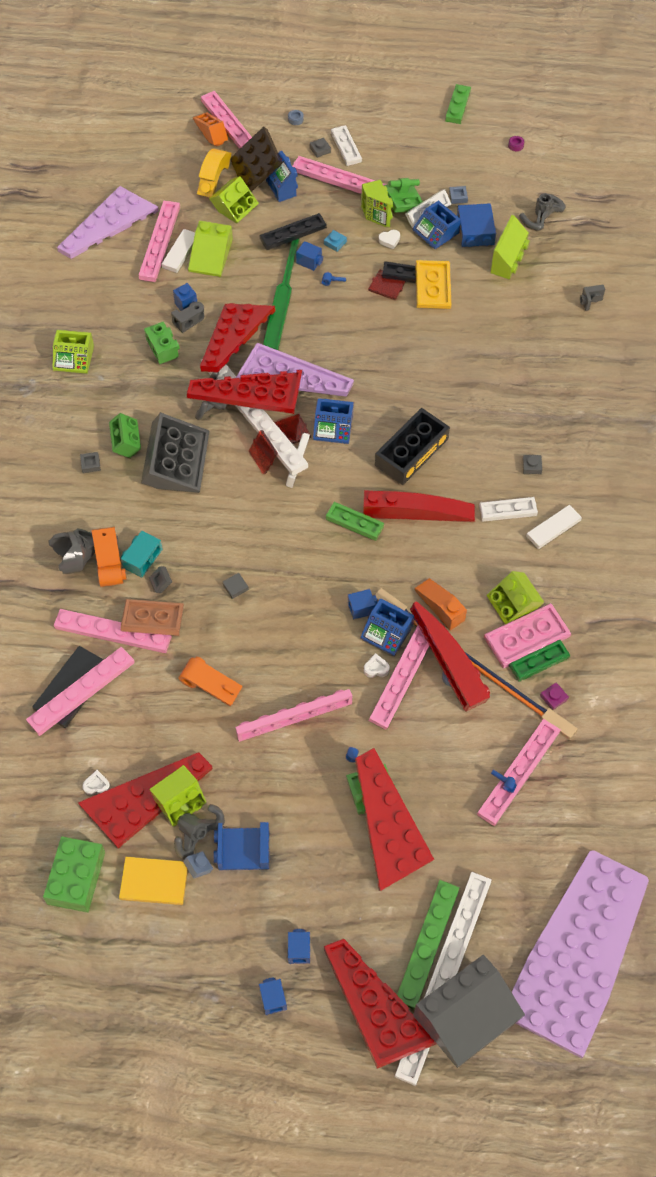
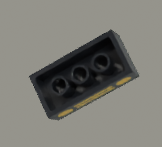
M420 408L375 453V466L401 485H404L449 439L450 427L425 409Z

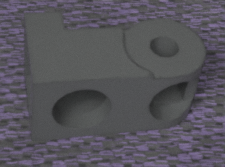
M192 302L189 307L181 312L176 309L171 312L172 323L184 333L204 319V305L201 302Z

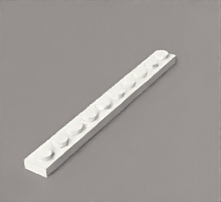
M225 365L219 371L216 380L224 379L227 376L236 378V376ZM235 405L260 437L266 440L265 443H268L269 448L292 476L308 468L307 461L263 409Z
M471 872L425 997L458 973L492 879ZM430 1047L402 1058L395 1078L416 1086Z

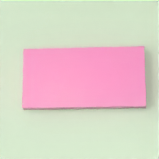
M550 603L484 634V639L504 669L513 661L558 640L562 641L569 638L571 632Z

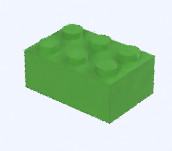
M61 836L43 895L47 905L89 913L105 856L102 844Z

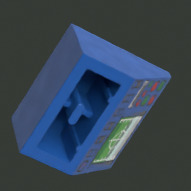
M283 151L278 152L283 163L266 178V182L278 202L296 197V189H298L296 182L297 170L295 167H292L289 157L285 156Z
M438 200L425 209L413 227V231L432 248L437 249L460 233L461 219Z
M318 398L313 440L349 444L354 402Z
M380 598L368 618L360 639L395 656L414 626V615Z

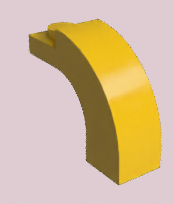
M215 148L207 153L199 173L198 195L210 198L215 194L220 173L223 169L229 168L232 153Z

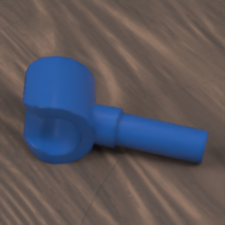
M326 272L323 275L322 284L329 286L331 281L346 282V277H335L331 273Z
M350 747L346 754L347 761L354 763L359 750Z
M495 770L491 772L492 775L504 782V790L510 793L515 791L517 785L513 777H505Z

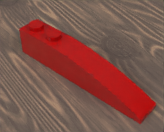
M364 490L363 514L379 519L475 522V504L421 493Z
M417 601L414 602L410 611L414 615V619L465 712L486 703L490 698V690L480 679L478 668L473 666L462 647L449 631Z

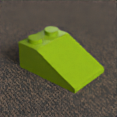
M199 221L194 236L188 272L221 277L233 241L231 225Z

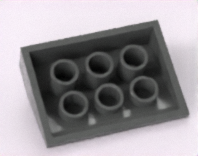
M160 412L151 425L141 483L156 489L199 493L210 431Z
M483 954L418 1002L413 1016L452 1063L459 1068L522 1019L525 1013L499 971Z

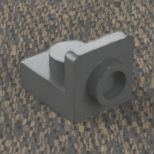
M604 284L583 288L582 295H580V303L584 305L585 311L590 309L591 302L603 300L605 293Z

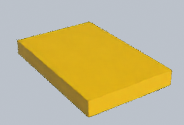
M416 260L417 308L451 309L450 261Z
M125 857L119 899L183 905L188 869L183 861Z

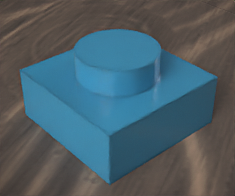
M335 230L324 239V245L336 252L347 242V237Z

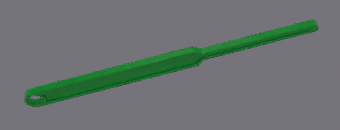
M300 238L291 243L283 281L276 287L272 306H275V312L273 315L270 314L263 345L275 350H279L292 294V288L289 283Z

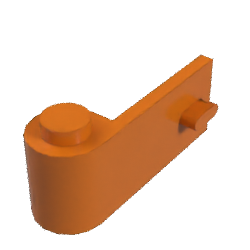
M115 526L93 529L92 536L100 587L124 584L123 580H127L125 568L122 569Z
M197 656L189 659L178 677L184 685L191 688L198 686L230 707L243 687L207 665L205 660Z

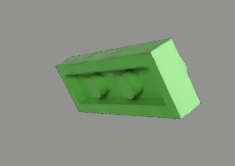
M456 84L446 114V122L461 124L471 87Z
M336 502L332 504L326 514V520L375 541L384 528L383 522Z

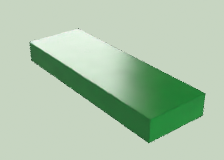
M558 640L511 662L509 667L518 682L569 659L570 654L562 641Z

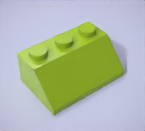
M511 215L494 249L491 274L510 279L512 273H516L517 263L522 261L523 251L528 249L530 240H528L529 232L514 215Z

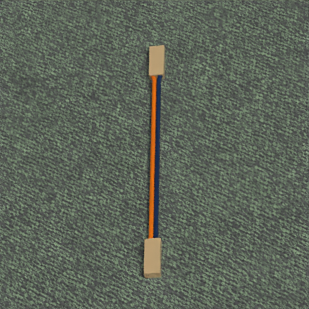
M382 588L375 594L377 601L381 598L410 613L406 605ZM414 619V625L417 626L418 624ZM466 653L473 666L477 667L479 672L541 716V720L545 719L561 729V735L570 740L576 733L578 728L550 708L546 710Z

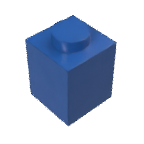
M306 241L302 243L296 252V264L313 271L323 261L322 248Z
M188 283L173 290L174 302L180 311L189 307L192 302H197V294Z
M370 589L348 594V606L353 620L370 616L378 603L376 596L372 595Z
M294 929L293 932H288L289 964H310V932H306L304 929Z
M273 977L263 980L259 987L265 1015L287 1010L281 979L276 980Z

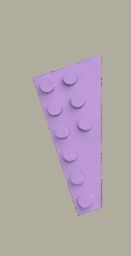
M119 186L57 247L58 252L72 259L87 251L89 246L95 243L98 245L103 242L102 239L108 236L111 238L131 227L135 221L139 219L142 221L146 219L148 214L159 212L158 206Z
M260 343L255 345L236 378H240V375L259 373L274 375L280 374V371L296 373V370H302L299 391L346 397L354 383L353 379Z

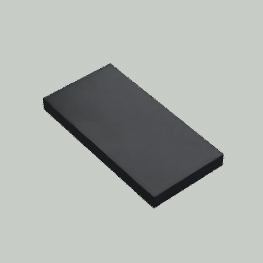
M78 646L32 706L33 710H39L104 659ZM85 702L57 722V724L66 729Z

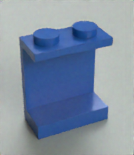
M491 203L458 205L457 216L461 219L462 231L461 246L495 245L496 230Z
M260 822V828L223 829L222 823H218V830H214V843H218V850H214V863L218 864L219 870L269 869V822Z

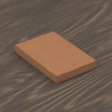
M126 599L121 631L179 636L184 604Z

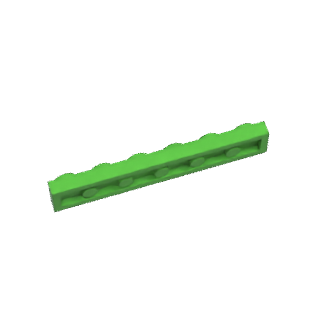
M439 880L397 994L409 1008L414 1010L421 997L460 888L442 880Z

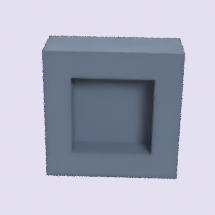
M466 186L449 187L451 204L468 203Z
M203 851L187 856L183 861L193 879L209 874L213 870Z

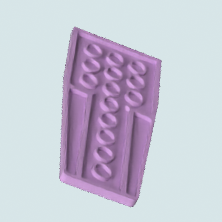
M592 850L588 853L529 954L512 990L513 996L525 1013V1016L515 1024L581 1059L583 1058L610 997L649 882L648 877Z

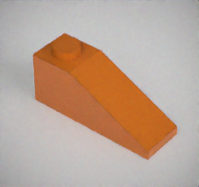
M208 112L193 117L200 131L212 145L220 146L224 144V141L228 140L222 120Z
M430 578L414 588L417 594L450 631L465 621L467 609L453 594Z

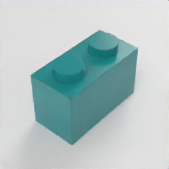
M141 531L138 536L133 538L128 550H125L121 555L123 568L142 578L163 550L161 540Z

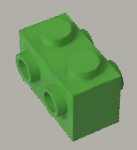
M164 321L144 328L146 340L159 365L179 357V344L176 339L173 340L170 327H166Z
M119 413L109 422L112 451L131 458L141 450L137 419Z

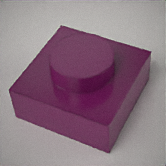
M557 682L540 694V697L552 710L569 699V696Z

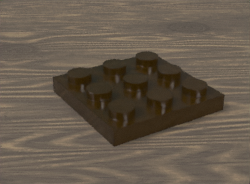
M264 126L230 159L237 177L240 176L251 192L283 163L268 129Z

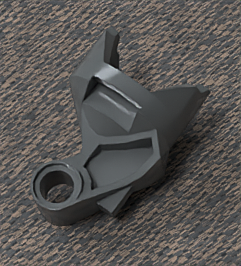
M77 528L74 531L55 534L48 541L49 546L58 555L63 557L62 562L58 565L59 571H62L63 574L81 572L95 553L92 533Z

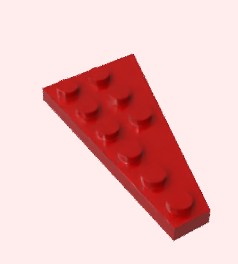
M224 304L200 364L201 372H219L228 363L229 357L239 351V346L241 344L244 345L258 331V326L261 323H265L270 314H274L275 306Z
M296 370V373L280 371V374L274 375L269 373L240 375V378L227 376L220 380H214L213 378L190 380L187 398L294 414L302 370Z
M372 748L356 757L355 763L361 785L370 845L373 851L375 872L378 878V888L381 891L435 859L375 748Z
M198 752L78 802V804L119 849L162 812L150 791L153 786L183 765L197 781L209 773L213 767Z
M345 939L324 946V952L377 1069L437 1044L416 1020L409 1007L386 983L381 981L377 973L366 965L361 959L362 957Z

